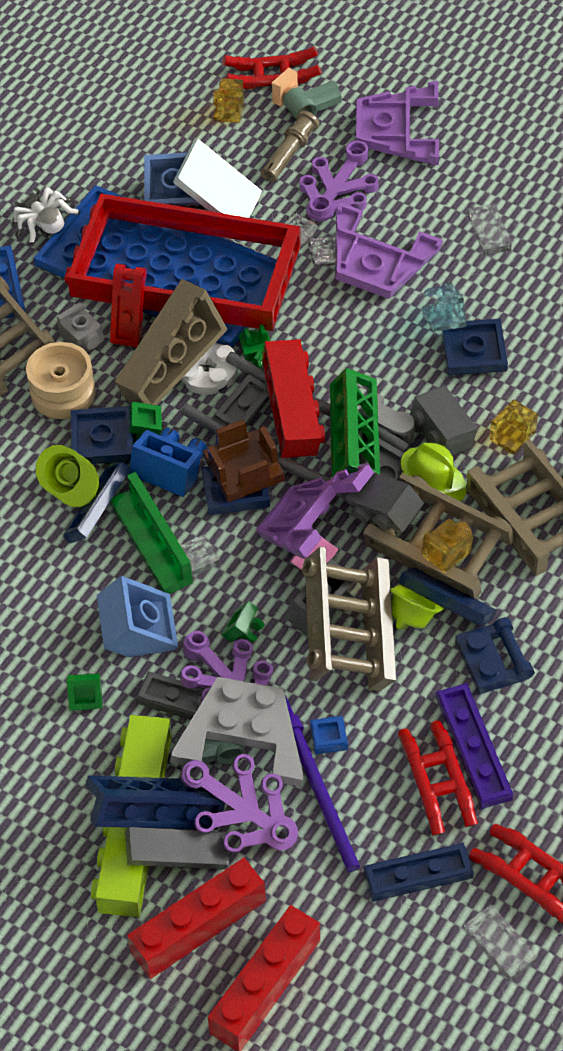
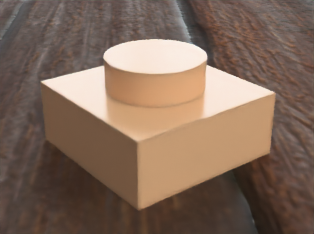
M288 68L272 82V100L274 104L280 107L284 105L283 99L286 93L298 87L297 72L293 69Z

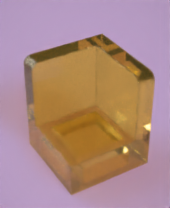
M513 399L492 420L490 441L509 453L516 454L524 446L525 441L531 439L536 434L538 414Z

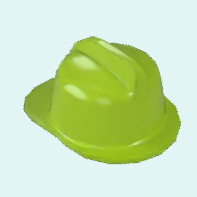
M423 442L419 447L411 448L403 454L400 463L404 474L410 477L413 475L419 476L428 483V486L458 501L464 499L467 492L466 482L463 475L454 467L453 456L450 451L444 446L437 443Z
M52 445L44 449L38 456L35 467L36 477L40 485L64 504L71 507H83L96 496L99 487V476L96 468L79 453L64 445Z
M401 584L390 589L392 592V617L397 619L396 628L399 630L406 629L408 626L423 629L436 613L445 609Z

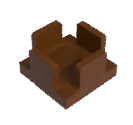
M244 420L226 425L215 431L217 444L203 450V457L227 502L285 481L284 472L278 463L277 447L265 426L247 433Z

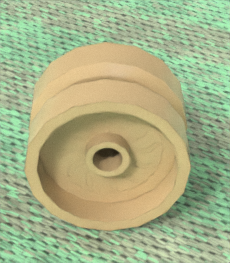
M55 342L42 346L28 358L25 369L32 405L39 413L49 418L68 419L71 418V410L88 409L95 398L96 389L90 356L83 348L73 343Z

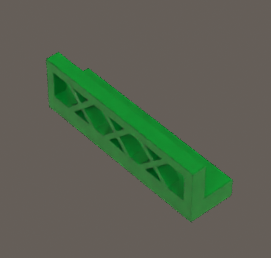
M345 368L330 383L332 478L337 472L347 470L349 474L359 471L357 468L358 465H361L359 464L360 454L367 460L373 472L380 474L377 379ZM357 384L367 387L366 396L362 394ZM360 405L368 415L366 421L358 412L357 406ZM361 429L369 439V444L366 445L360 438L358 430Z
M133 472L127 475L129 490L112 497L110 505L161 591L171 594L193 584L191 562L137 473Z

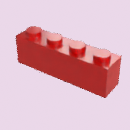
M301 339L265 341L261 360L281 458L317 456L320 443L325 441L324 426L319 425L317 419L319 418L318 400H313L314 379L307 372L309 367L308 352L303 351Z
M243 857L129 933L127 937L130 953L151 980L266 902L265 882Z
M292 905L287 908L209 1014L208 1025L210 1035L235 1051H242L320 943V922Z

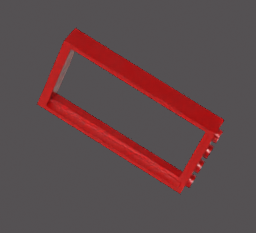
M100 194L97 203L91 207L88 225H84L82 229L80 246L76 245L74 249L73 263L71 267L68 266L66 269L64 281L65 284H68L70 297L112 304L113 280L86 276L107 221L110 218L281 247L262 306L210 297L224 323L259 329V325H264L265 330H274L301 247L300 226ZM125 282L124 286L133 287V284ZM144 286L143 309L160 312L173 293V290Z

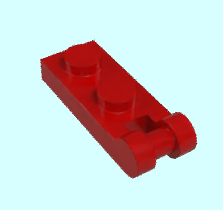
M119 263L114 267L110 343L137 348L142 340L146 268L136 267L135 269H130L125 264ZM125 280L133 281V287L124 286Z

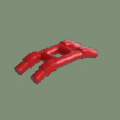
M313 46L287 55L257 58L224 55L222 60L223 66L233 67L241 71L253 69L254 77L253 75L239 76L227 73L225 84L237 86L241 89L272 86V82L290 68V65L298 66L304 64L307 60L317 57L318 51ZM318 64L296 71L298 84L308 82L311 78L322 74ZM280 67L281 74H264V68Z
M438 720L433 721L429 727L439 751L421 756L417 742L412 737L410 730L406 728L401 729L397 736L411 767L432 836L445 833L436 797L455 793L465 827L477 825L478 821L470 790L464 780L451 738L442 722ZM445 764L450 780L430 784L425 768Z
M494 824L490 829V835L519 852L508 864L499 856L490 852H484L478 848H473L470 851L469 859L512 884L540 904L541 908L563 925V903L549 892L559 879L563 883V864L530 842L520 832ZM530 859L547 870L537 884H534L519 873Z

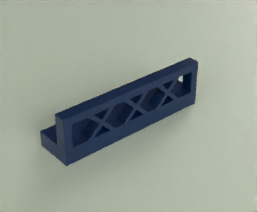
M88 775L85 784L96 797L90 818L95 827L196 829L194 819L199 813L204 811L211 812L212 814L223 812L225 807L224 802L202 787L197 789L188 788L179 778ZM201 816L199 825L204 829H208L211 826L210 818Z

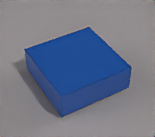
M343 716L310 720L315 755L348 750Z

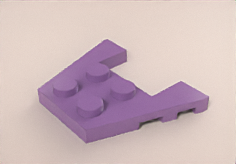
M438 81L428 82V87L419 89L416 86L406 87V92L391 95L389 91L357 99L356 140L365 142L368 145V149L439 165V139H410V106H438Z
M339 202L336 211V280L390 299L441 249L442 239L420 231L410 252L356 233L355 231L362 218L363 211Z
M368 463L358 465L357 469L359 471L351 474L347 470H342L326 482L320 477L290 487L257 527L256 531L262 539L301 558H307L322 539L316 529H312L314 521L329 509V503L337 493L359 492L374 474Z

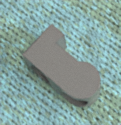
M377 393L378 426L411 444L414 440V418L407 412H397L384 405V397ZM361 407L358 412L367 420L368 415Z

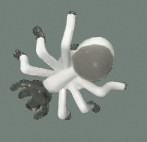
M46 187L42 202H40L41 192L38 188L34 189L36 194L32 192L25 200H20L22 203L15 201L14 204L18 207L14 208V220L11 222L12 227L18 224L15 237L19 238L24 231L23 221L25 219H28L27 224L30 231L29 244L31 246H34L36 238L34 222H36L42 235L48 236L59 232L64 226V220L57 208L58 206H61L69 214H81L80 210L72 209L67 205L74 202L72 197L65 198L60 192H53L49 187Z

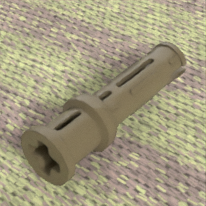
M300 111L296 116L297 121L285 131V140L261 170V176L269 182L270 180L271 183H274L295 152L305 147L308 143V137L311 132L316 131L319 127V121L315 115L308 111Z

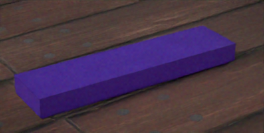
M465 683L436 691V700L480 809L512 801L514 794L468 684Z

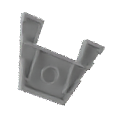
M217 677L172 750L170 763L185 765L192 760L202 761L206 738L275 751L272 774L279 775L283 784L301 787L303 772L284 690L277 687Z

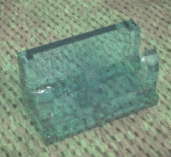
M452 282L445 283L446 286L429 288L423 292L424 296H438L437 303L422 307V315L434 332L466 327L464 298Z

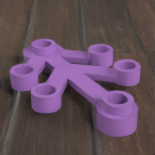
M356 140L348 143L346 146L347 160L334 179L326 158L316 157L313 159L312 172L320 177L326 191L323 195L319 194L314 176L304 175L300 178V191L307 194L310 200L306 207L309 218L315 221L329 220L334 215V212L337 211L339 202L360 210L366 208L367 198L361 192L353 193L347 198L334 200L338 195L361 189L367 193H373L378 190L379 179L374 174H367L363 178L346 182L356 166L363 165L368 159V145L365 142Z
M193 631L185 637L183 654L188 659L193 661L203 660L217 677L239 681L245 680L247 660L251 658L253 645L250 641L245 639L235 641L232 650L234 664L233 671L231 672L209 648L210 641L205 633ZM267 661L256 662L252 672V677L256 680L255 684L267 686L268 681L272 677L273 666ZM190 665L183 668L181 683L187 688H206L202 692L200 701L202 703L217 677L203 675L198 667Z
M241 754L232 763V768L238 775L241 796L210 776L207 765L202 761L192 760L183 766L180 777L186 787L191 789L202 787L234 809L214 814L208 811L199 813L194 819V826L197 831L208 833L216 827L247 821L253 822L262 829L246 834H241L237 831L227 833L223 838V847L230 853L238 852L243 847L267 843L275 850H286L295 844L298 837V828L291 818L284 815L280 795L283 781L279 775L268 774L261 780V789L267 794L270 812V816H268L258 808L252 777L254 760L250 755ZM239 759H246L248 761L249 768L247 771H241L238 768L237 763ZM196 767L201 770L202 777L200 780H194L190 777L191 768ZM273 778L276 780L277 789L275 791H271L266 787L267 779ZM201 816L210 818L211 826L208 829H204L199 825ZM278 826L286 829L287 836L285 839H279L276 836L275 831ZM231 835L239 838L240 844L236 849L228 845V838Z

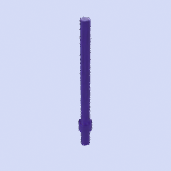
M285 695L300 762L347 872H354L360 868V864L304 738L302 722L299 716L294 714Z

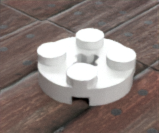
M215 343L181 379L186 384V388L197 394L212 395L219 393V389L224 388L226 385L227 388L230 387L236 380L238 373L236 367L226 362L228 354L231 351L234 352L233 348L228 345ZM205 365H212L213 367H215L210 368L209 371H203V366Z

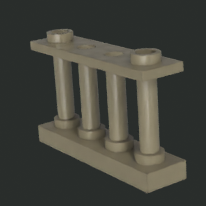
M1 276L0 299L4 304L0 306V321L13 313L19 322L0 335V349L26 331L35 340L0 364V396L8 392L3 381L7 378V373L28 360L37 349L46 344L55 343L50 333L46 329L41 332L8 293L10 289Z
M529 439L524 443L523 460L491 476L489 474L485 475L478 465L467 470L466 489L488 516L492 518L495 516L500 517L510 524L514 540L511 546L534 575L538 576L547 571L549 552L563 546V531L543 541L541 539L538 540L531 530L563 514V479L548 462L544 451L540 448L537 449ZM529 470L539 480V482L510 497L502 496L496 488ZM547 491L557 502L527 519L520 518L514 510L519 505Z
M402 473L399 480L409 484L421 500L431 505L432 508L412 539H407V541L396 537V530L390 528L386 531L369 523L363 532L366 546L410 569L415 567L477 599L481 593L480 580L477 573L498 540L508 545L512 544L514 541L512 527H510L506 520L495 516L492 518L428 486V483L419 476L413 475L410 477ZM443 512L459 519V522L438 554L431 555L423 551L422 545ZM472 526L487 535L466 568H461L460 570L451 565L449 560Z
M319 547L305 559L302 569L306 581L309 645L307 666L310 668V681L319 680L333 668L364 673L368 677V690L381 691L396 681L389 560L377 557L362 570L326 564V548ZM327 577L360 583L363 590V600L328 594ZM329 607L362 613L365 630L330 624ZM330 638L364 643L367 660L331 655Z

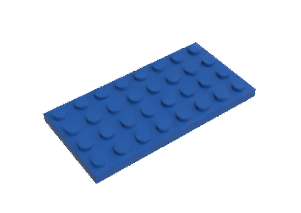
M95 185L75 208L79 210L78 213H71L64 221L63 228L59 232L54 233L33 258L35 266L64 278L67 267H71L73 263L74 249L76 245L80 246L82 241V229L90 221L91 207L97 203L100 194L124 196ZM109 218L86 276L113 280L115 265L117 263L125 264L130 269H135L136 267L146 268L147 276L144 286L174 291L181 279H184L205 289L209 297L262 306L277 260L223 237ZM125 280L126 283L133 284V281ZM143 309V313H146L155 318L160 313L157 311ZM225 323L228 330L216 343L233 348L239 340L240 333L248 327Z

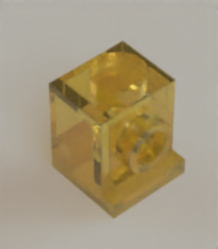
M221 78L219 89L214 90L213 104L216 106L213 116L214 121L241 122L244 108L243 80Z
M450 518L447 519L431 533L427 531L424 534L421 555L446 573L471 553L473 542L471 529L464 522L455 523Z

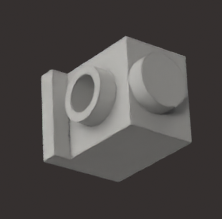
M81 302L57 316L59 334L67 343H73L88 352L104 341L102 326L84 309V305Z

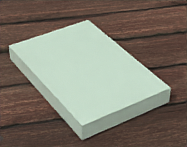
M199 139L192 143L173 181L174 184L208 211L248 218L262 190Z

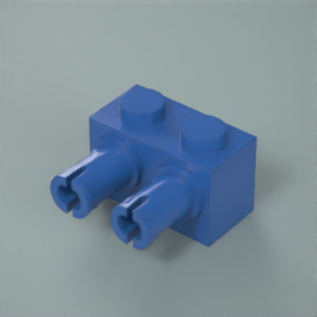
M171 428L163 429L160 435L146 430L132 446L129 474L136 472L142 481L184 497L197 481L200 459L203 456V450L207 449L206 444L203 441L198 443V439H192L187 446L178 443L180 440L179 433L174 429L170 433Z

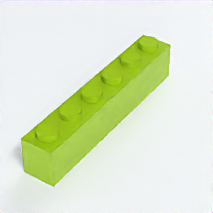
M130 715L128 727H123L121 731L120 745L124 747L122 757L117 756L115 776L165 778L172 740L170 718ZM103 827V836L107 837L105 847H100L98 851L97 867L101 868L99 879H93L91 899L96 900L98 913L140 917L149 866L127 864L125 831L128 828Z

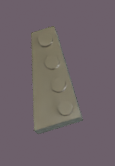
M181 279L114 381L126 401L157 405L228 330L207 291Z

